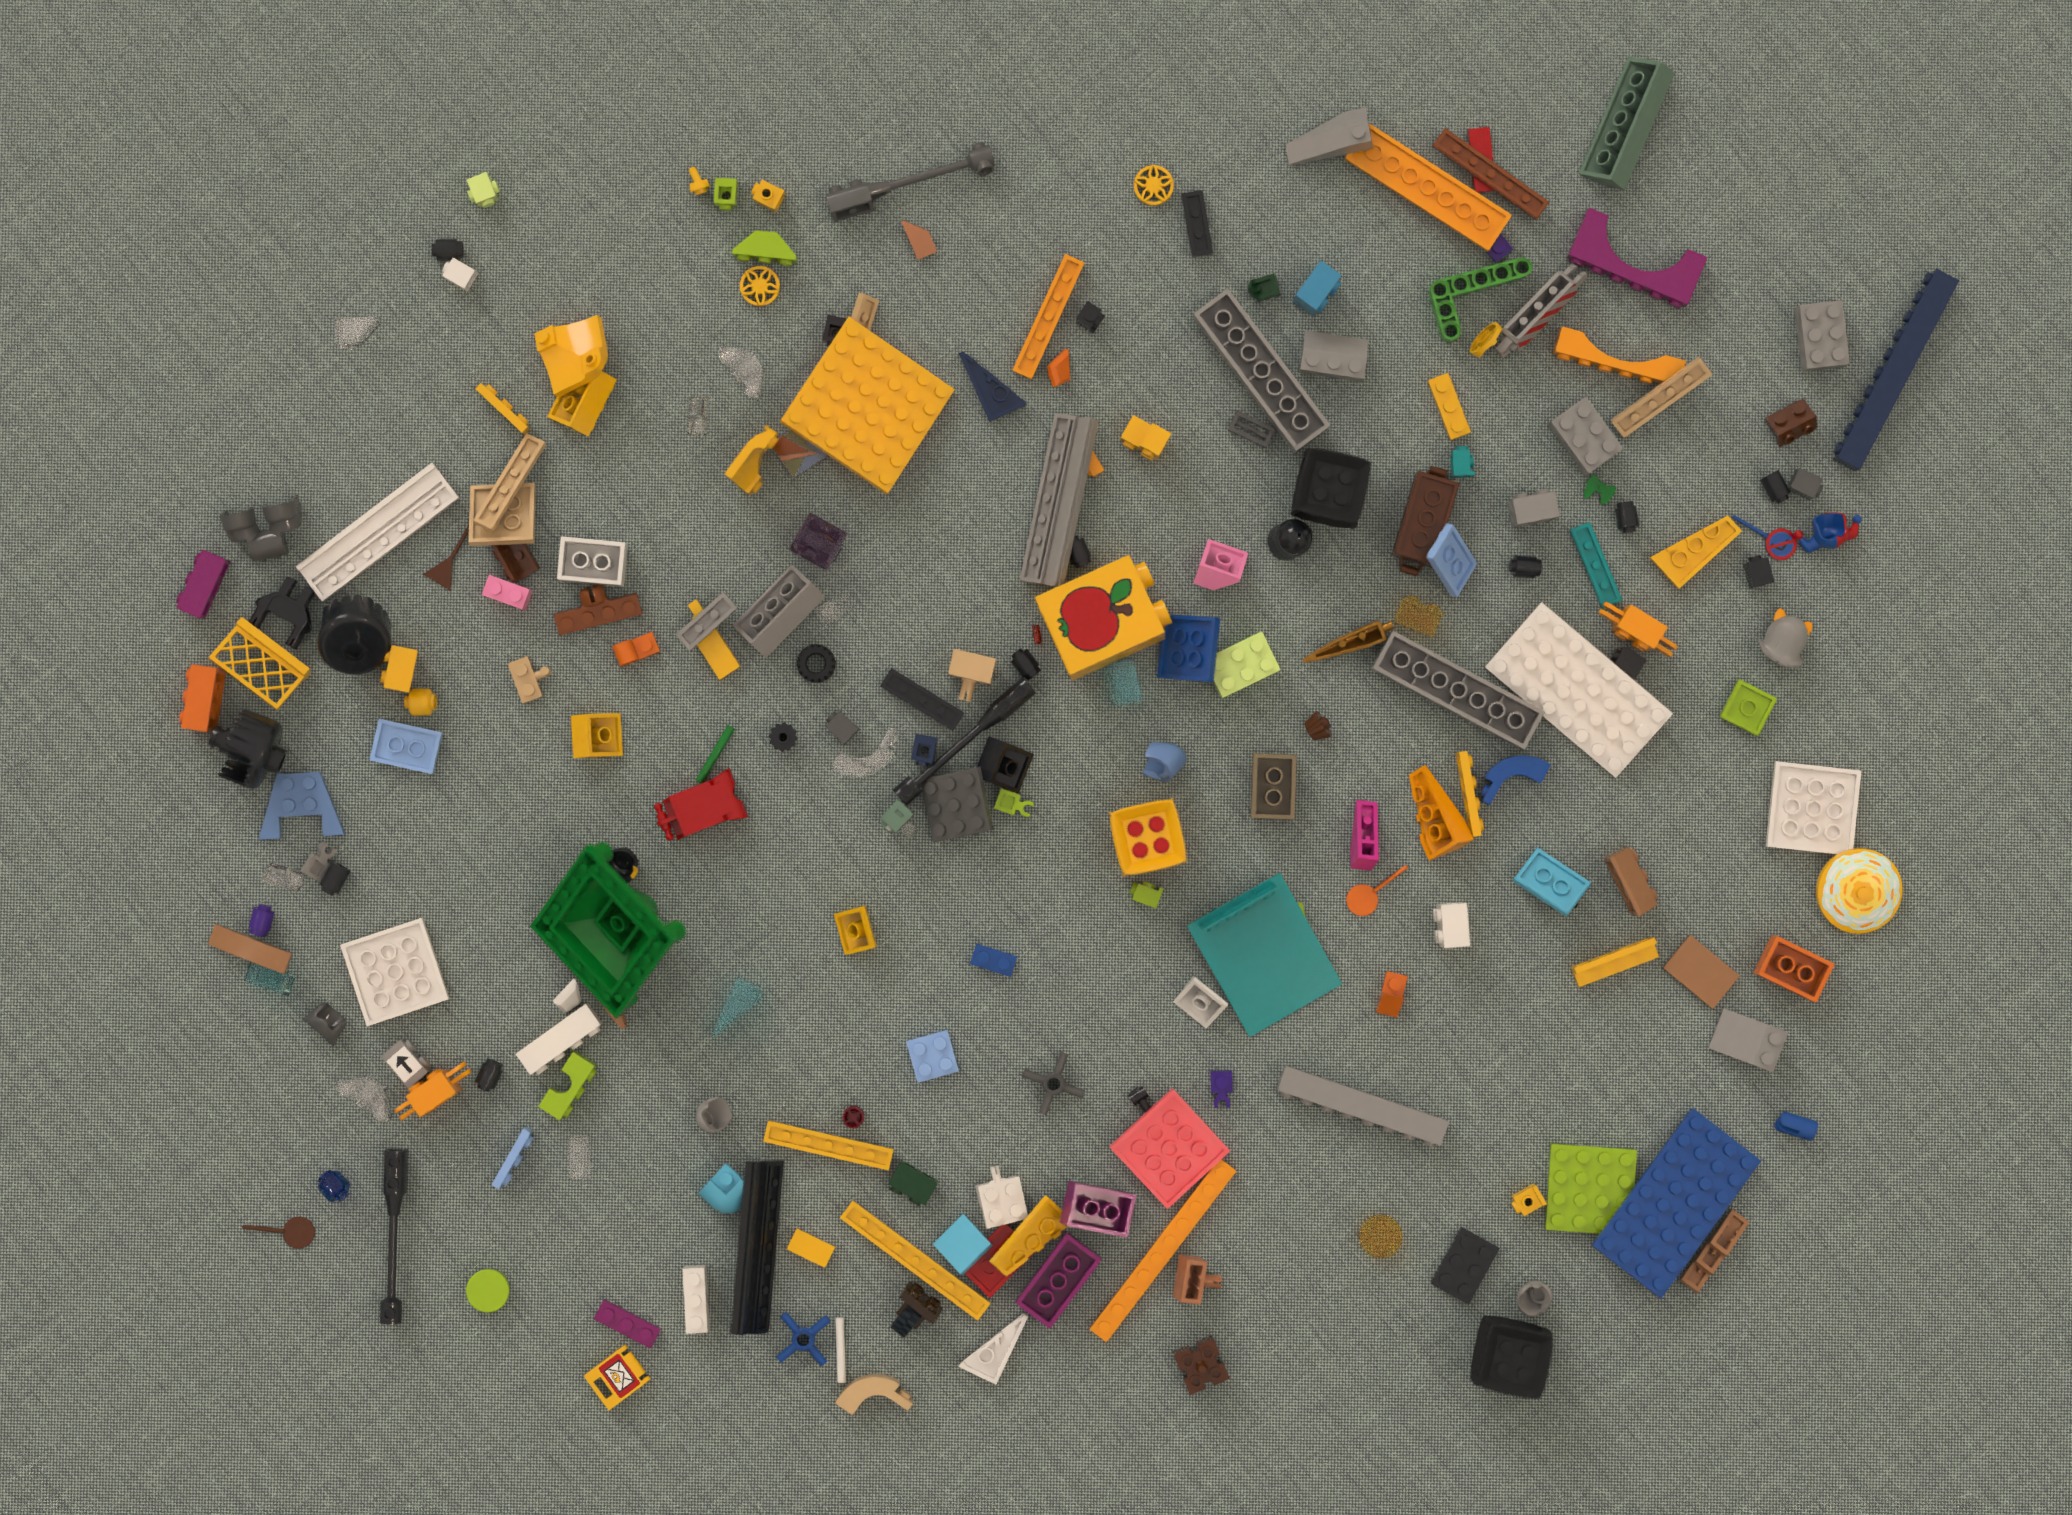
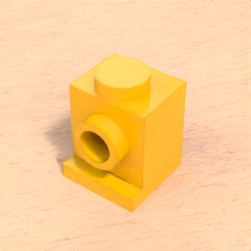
M761 180L760 184L756 182L751 191V194L754 195L752 198L754 202L777 213L786 195L785 190L764 180ZM768 190L771 194L769 197H764L763 192Z
M1534 1183L1511 1196L1514 1200L1511 1203L1517 1214L1521 1213L1523 1216L1547 1205ZM1527 1198L1532 1200L1529 1206H1526L1524 1203Z

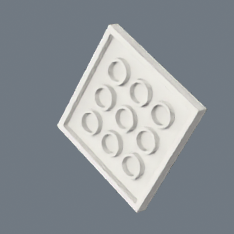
M1774 761L1765 847L1838 854L1854 847L1861 771Z
M423 918L340 945L366 1026L450 999Z

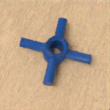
M787 1311L783 1313L780 1318L793 1332V1343L776 1356L777 1359L782 1363L795 1351L808 1350L818 1364L823 1366L827 1360L814 1345L815 1335L831 1322L830 1318L825 1315L811 1328L799 1327ZM800 1334L808 1335L809 1343H800L798 1336Z

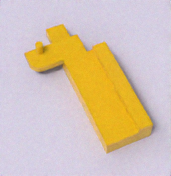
M697 599L688 604V607L694 614L692 617L694 619L703 610V607ZM717 628L697 645L719 680L724 679L741 667Z

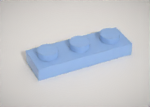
M528 1127L523 1128L494 1179L492 1186L500 1189L503 1185L507 1186L513 1176L510 1174L514 1166L516 1168L519 1166L523 1159V1156L520 1154L524 1147L529 1148L534 1139L531 1136L533 1130Z

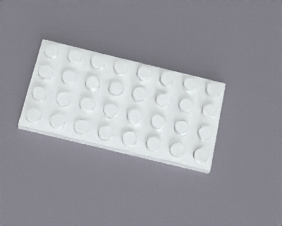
M1543 602L1535 608L1485 666L1524 701L1545 711L1544 718L1615 778L1673 714L1672 711Z

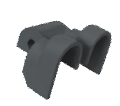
M294 495L290 501L279 505L267 506V504H263L262 509L265 520L269 524V529L260 531L256 524L253 507L229 515L227 509L220 514L223 529L227 532L230 541L246 540L253 561L262 560V562H266L268 558L277 557V559H281L282 555L289 554L284 532L296 529L302 524V511L298 495Z

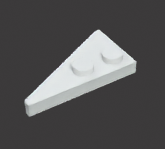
M1025 1313L1021 1314L959 1364V1367L991 1383L997 1384L1028 1315Z

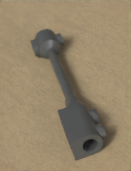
M978 142L968 152L967 159L891 182L862 183L860 179H855L849 183L850 187L842 189L839 185L832 186L829 189L830 193L826 194L833 221L837 222L875 210L872 201L888 194L891 190L970 167L974 172L977 171L980 176H986L994 171L995 162L990 145L985 146L984 143Z

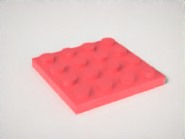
M1173 1088L1109 1146L1167 1209L1230 1152L1229 1148Z

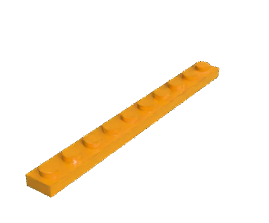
M1221 1159L1207 1172L1089 1329L1105 1342L1110 1339L1236 1173L1233 1167Z

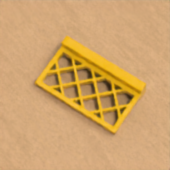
M243 617L236 622L233 630L208 657L209 660L275 710H278L301 682L310 675L309 667ZM238 633L244 637L245 645L232 646L231 639ZM258 648L262 652V658L249 659L248 649ZM246 649L247 660L234 661L233 650ZM222 651H230L231 661L221 662L216 657ZM263 662L264 673L251 674L250 663ZM265 662H277L279 664V671L266 672ZM247 664L248 674L238 675L235 672L234 665ZM292 674L298 679L291 685H283L282 675ZM280 675L281 686L268 687L267 676ZM264 677L265 687L255 688L252 685L251 678ZM281 690L282 697L275 703L269 698L268 691Z

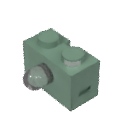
M900 799L880 817L883 820L881 825L889 833L892 831L898 833L900 830L907 837H913L916 834L915 826L909 822L915 814Z

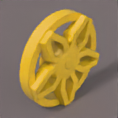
M1150 165L1137 173L1134 179V192L1137 198L1144 204L1150 206L1161 205L1172 195L1174 188L1173 178L1165 168L1158 165ZM1152 169L1155 170L1156 176H1151ZM1149 170V172H1148V177H1149V178H1147V177H1145V176H1141V174H1143L1145 171ZM1158 170L1162 171L1164 174H1166V176H1161L1160 178H1158ZM1169 179L1165 184H1162L1161 180ZM1138 180H1145L1146 183L1142 184ZM1170 184L1169 193L1166 195V192L1162 187H1166ZM1137 185L1145 188L1142 195L1139 194ZM1160 191L1163 193L1164 198L1158 195ZM1148 192L1150 195L1144 199L1145 193ZM1155 195L1160 201L1152 202L1148 200Z
M754 266L743 274L740 280V291L748 303L754 306H766L777 298L780 291V282L776 273L770 268ZM756 270H764L760 277L754 272ZM769 272L767 279H764L763 276ZM750 273L755 276L754 280H751ZM772 275L776 280V285L768 283ZM746 277H747L748 281H749L751 284H748V285H746V286L743 288V286H744V281H745V279H746ZM771 286L776 290H768V288ZM749 287L752 288L751 292H744ZM755 293L757 302L750 300L747 296ZM765 293L774 294L769 300L765 301ZM758 295H763L762 302L759 301Z
M1493 322L1485 327L1472 342L1469 352L1473 356L1481 357L1489 347L1494 346L1498 342L1496 339L1503 330L1501 325Z

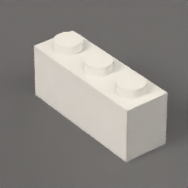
M707 1265L684 1266L682 1270L686 1334L708 1333L710 1330Z

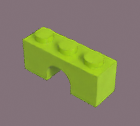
M577 1051L572 1052L561 1069L571 1078L570 1089L567 1092H561L553 1087L549 1088L538 1107L558 1120L563 1119V1117L568 1118L574 1109L571 1105L575 1098L579 1100L586 1090L583 1088L587 1080L591 1082L597 1073L594 1069L597 1064Z

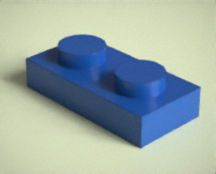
M976 943L970 964L1011 977L1017 956Z

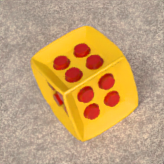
M1173 798L1136 805L1113 813L1108 812L1114 846L1123 877L1188 862L1186 860L1181 825Z

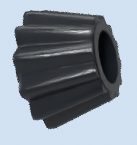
M785 722L781 725L776 724L775 728H771V733L768 735L771 739L770 744L774 746L775 750L779 749L781 752L784 750L790 751L791 747L796 746L795 741L798 740L796 736L797 731L793 729L792 725H787ZM781 733H785L787 735V739L785 741H781L779 739V735Z

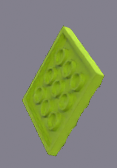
M1550 1143L1545 1230L1600 1234L1635 1186L1637 1150Z

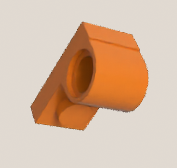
M653 632L612 646L620 667L661 652Z

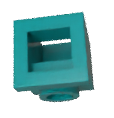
M1468 446L1455 447L1456 450L1450 452L1451 478L1475 476V471L1470 470V468L1474 467V456L1470 455Z

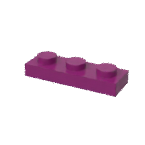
M606 1299L603 1300L594 1317V1320L650 1349L662 1329Z

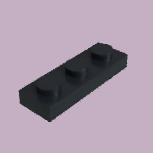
M1203 190L1181 193L1191 257L1212 255L1213 249Z

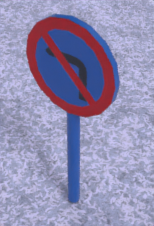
M1736 515L1732 516L1737 522L1766 538L1765 549L1772 558L1786 560L1795 553L1797 540L1791 531L1784 528L1775 529L1768 535Z

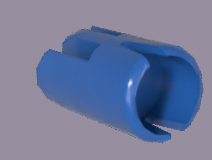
M1784 1111L1776 1120L1774 1127L1779 1132L1812 1141L1817 1133L1818 1122Z

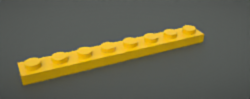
M852 1200L841 1215L840 1219L977 1321L991 1304L990 1301L854 1200Z

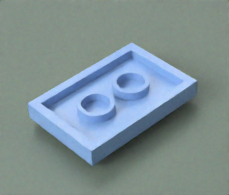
M1446 523L1426 558L1450 596L1458 597L1475 569L1477 562L1455 526Z
M379 719L370 761L434 774L443 733Z

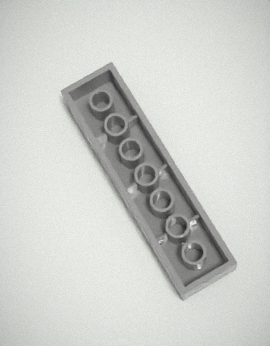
M1228 288L1193 314L1192 318L1294 454L1329 429L1331 426Z
M1395 631L1389 633L1370 669L1520 750H1525L1545 711Z

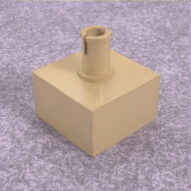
M954 649L948 675L962 680L959 700L964 701L965 693L967 692L966 701L972 702L974 687L977 683L991 686L996 658Z

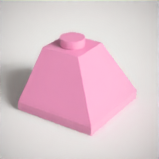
M1208 539L1193 584L1210 590H1216L1240 582L1248 552Z

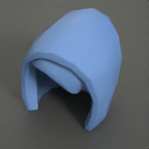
M1151 742L1145 754V758L1149 759L1142 774L1155 780L1170 782L1185 765L1187 760L1186 754L1180 747L1172 743Z

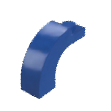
M1528 755L1512 756L1497 762L1483 777V779L1490 783L1489 785L1485 784L1480 792L1482 798L1480 801L1486 805H1491L1501 784L1507 778L1514 775L1524 776L1540 784L1551 764Z

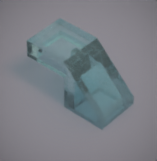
M250 961L244 981L254 986L271 989L282 995L289 996L295 975L289 972L283 974Z

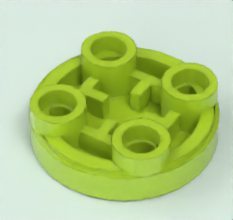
M483 1269L476 1272L469 1279L466 1286V1296L469 1303L481 1312L490 1313L497 1311L504 1306L510 1295V1285L503 1272L495 1269Z

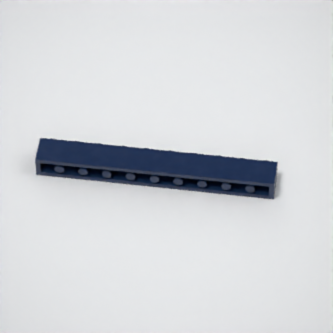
M1935 269L1925 275L1922 281L1924 286L1921 292L1917 291L1912 300L1915 304L1911 310H1907L1902 319L1905 322L1901 329H1897L1892 338L1895 341L1893 346L1887 348L1882 357L1885 360L1881 367L1878 366L1873 374L1875 380L1872 386L1868 385L1863 393L1865 399L1862 405L1858 404L1853 412L1855 418L1852 424H1847L1843 431L1845 437L1842 443L1839 441L1833 450L1835 454L1834 461L1855 472L1861 469L1959 282L1958 279L1939 269Z

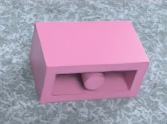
M489 575L482 595L526 611L533 591Z

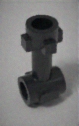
M1143 1086L1140 1088L1136 1087L1130 1091L1131 1094L1128 1096L1135 1106L1139 1104L1146 1113L1151 1108L1146 1100L1149 1095Z

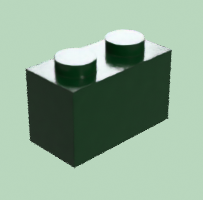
M903 1160L900 1161L888 1182V1185L891 1186V1191L898 1195H902V1193L910 1197L909 1201L918 1206L921 1203L926 1205L938 1184V1180Z

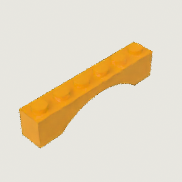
M1563 326L1558 331L1552 353L1557 355V359L1562 361L1576 360L1578 365L1584 367L1594 365L1598 367V370L1610 373L1612 370L1619 372V376L1630 379L1632 376L1640 378L1639 381L1646 384H1652V382L1661 384L1685 367L1686 360L1668 355L1645 362L1618 360L1597 349L1583 332Z

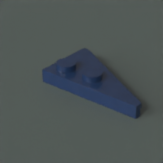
M963 351L959 353L989 422L1027 406L1025 400L1017 396L1009 387L1001 383L999 379L979 365L972 357Z

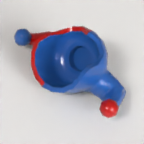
M1838 512L1824 513L1813 519L1814 534L1811 539L1806 540L1803 537V532L1800 530L1794 532V538L1798 539L1801 548L1806 553H1811L1821 547L1835 549L1843 545L1845 541L1852 540L1858 536L1859 523H1861L1862 518L1859 515L1853 516V524L1848 528L1845 514Z

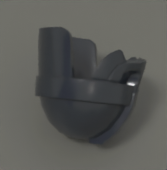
M1286 520L1270 530L1268 547L1271 553L1279 560L1290 561L1308 551L1312 544V529L1301 520Z

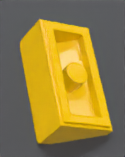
M798 1228L787 1247V1250L824 1268L835 1249V1246Z

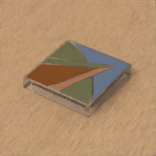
M792 430L778 437L779 440L773 447V450L793 480L829 457V455Z

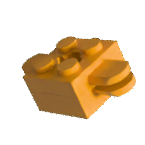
M1604 602L1602 606L1614 615L1603 609H1600L1598 614L1613 623L1611 630L1615 631L1614 635L1623 641L1625 639L1633 643L1632 647L1641 652L1655 649L1669 658L1672 657L1673 653L1658 643L1660 642L1676 651L1678 646L1663 637L1668 628L1667 626L1632 604L1625 606L1621 611L1612 604Z
M462 1062L451 1071L449 1069L442 1071L441 1068L426 1076L428 1081L424 1083L422 1080L408 1089L410 1093L405 1096L408 1100L394 1111L397 1114L409 1105H412V1108L402 1114L399 1119L402 1121L415 1111L419 1117L427 1115L463 1089L458 1082L472 1072L469 1068L456 1078L453 1075L467 1065L466 1062Z

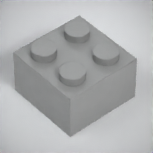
M1549 489L1538 490L1532 496H1528V493L1517 494L1507 503L1512 528L1553 521L1560 517L1555 491L1549 492Z

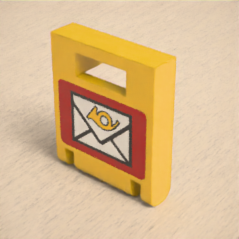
M626 1344L583 1375L608 1410H611L651 1379L649 1375L642 1380L639 1378L646 1371L631 1351L624 1356L622 1355V1352L628 1348ZM599 1377H601L612 1392L607 1398H605L594 1383Z

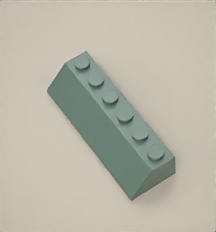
M1628 57L1579 171L1581 176L1610 188L1626 189L1675 74L1664 63Z

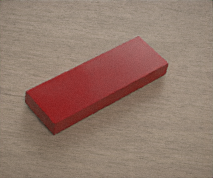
M1490 127L1468 129L1469 145L1493 161ZM1472 175L1474 191L1477 193L1495 192Z

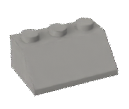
M1305 330L1298 373L1362 382L1367 363L1368 339Z

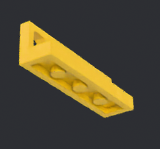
M1655 937L1645 938L1571 966L1577 986L1587 985L1658 958Z

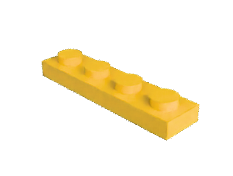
M1468 751L1457 752L1455 755L1467 825L1473 837L1482 836L1481 831H1484L1482 818L1478 816L1480 801L1478 797H1475L1474 792L1477 784L1475 776L1471 775L1470 769L1473 767L1472 756L1468 755Z

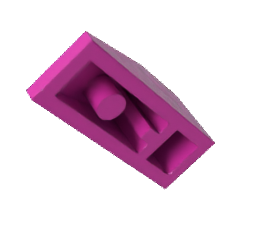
M1357 800L1350 847L1351 869L1371 871L1379 861L1378 802Z

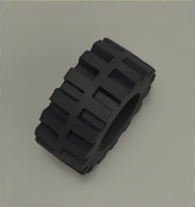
M813 644L800 652L797 659V668L800 675L807 681L820 683L832 676L836 667V661L833 653L827 647ZM816 654L821 655L825 659L824 669L817 673L810 671L807 666L808 659Z

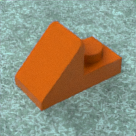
M1386 971L1376 1013L1398 1017L1404 1001L1403 994L1408 976Z

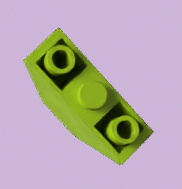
M755 230L732 249L733 257H737V260L742 262L758 259V263L771 264V261H777L779 265L792 266V263L798 262L797 256L777 232Z

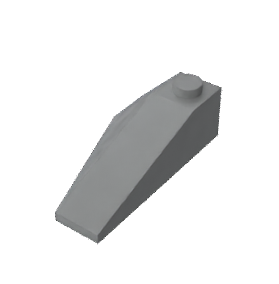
M1366 107L1345 111L1285 144L1289 166L1373 149Z

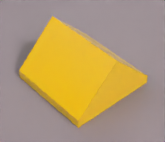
M866 905L834 914L845 955L877 947Z

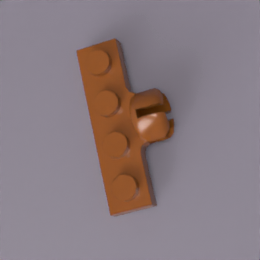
M593 585L594 597H592L589 586L582 589L579 595L582 603L580 607L557 612L553 615L559 636L642 615L643 612L637 592L611 599L606 596L602 585Z

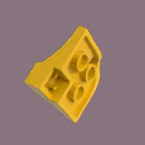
M598 315L568 325L555 327L551 325L534 333L537 352L540 353L544 361L553 394L557 397L596 379L608 360L602 318Z
M767 425L763 428L765 432L755 435L744 446L724 473L729 480L750 496L753 492L756 494L763 485L760 467L764 453L768 448L772 449L779 440L776 438L778 433Z

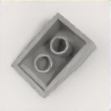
M1723 1008L1708 1048L1764 1070L1774 1072L1788 1032Z

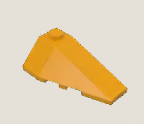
M1424 765L1411 773L1409 778L1413 800L1417 803L1418 809L1416 819L1417 822L1420 821L1422 834H1419L1428 860L1431 861L1451 853L1473 841V836L1465 819L1428 767Z

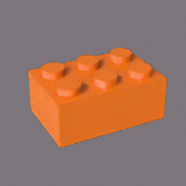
M191 664V667L187 669L186 681H188L187 690H184L182 698L185 706L184 711H181L179 723L182 724L181 728L212 733L215 726H218L226 672L223 669Z
M1771 935L1753 974L1810 1002L1817 1003L1835 964L1779 936Z

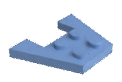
M321 772L276 774L259 840L282 838L280 817L322 815L323 836L346 835Z

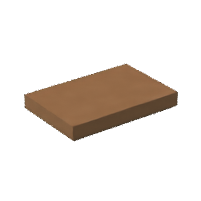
M1688 935L1662 967L1711 1009L1718 1004L1740 977V975L1691 935Z

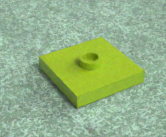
M1738 679L1719 718L1758 737L1778 698Z

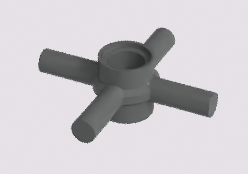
M1060 1052L1054 1071L1045 1076L1024 1069L1022 1077L1041 1083L1046 1092L1039 1113L1047 1115L1054 1095H1058L1062 1091L1083 1099L1085 1090L1066 1084L1064 1077L1061 1075L1068 1058L1066 1053ZM1057 1078L1060 1081L1059 1087L1057 1089H1050L1047 1085L1049 1079Z

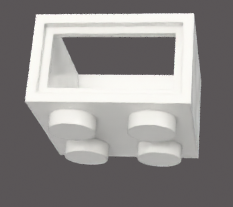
M1467 903L1436 904V909H1433V919L1438 924V930H1435V942L1439 944V947L1470 946Z

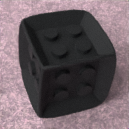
M1306 448L1296 481L1290 515L1328 526L1355 529L1358 526V520L1365 501L1371 461L1336 451Z
M1483 1315L1472 1357L1471 1381L1476 1386L1494 1392L1522 1398L1541 1399L1552 1358L1553 1333L1547 1328H1542L1532 1323L1499 1316Z

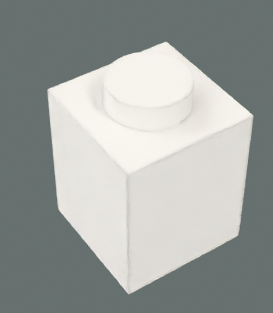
M455 258L447 261L442 269V276L446 280L467 292L478 275L474 269Z

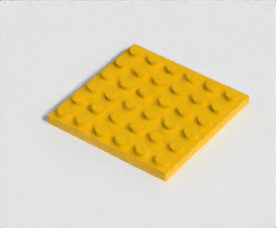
M848 317L779 422L887 495L955 389L857 321Z

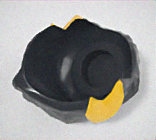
M628 847L613 849V858L608 862V865L617 872L621 879L629 883L638 873L639 860Z

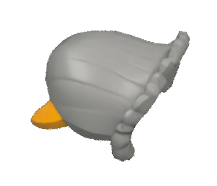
M1779 608L1774 615V622L1766 631L1764 640L1758 638L1757 642L1765 657L1774 663L1788 668H1798L1804 662V658L1800 657V654L1806 647L1808 635L1811 633L1813 626L1810 621L1803 623L1801 619L1795 616H1786L1784 610Z

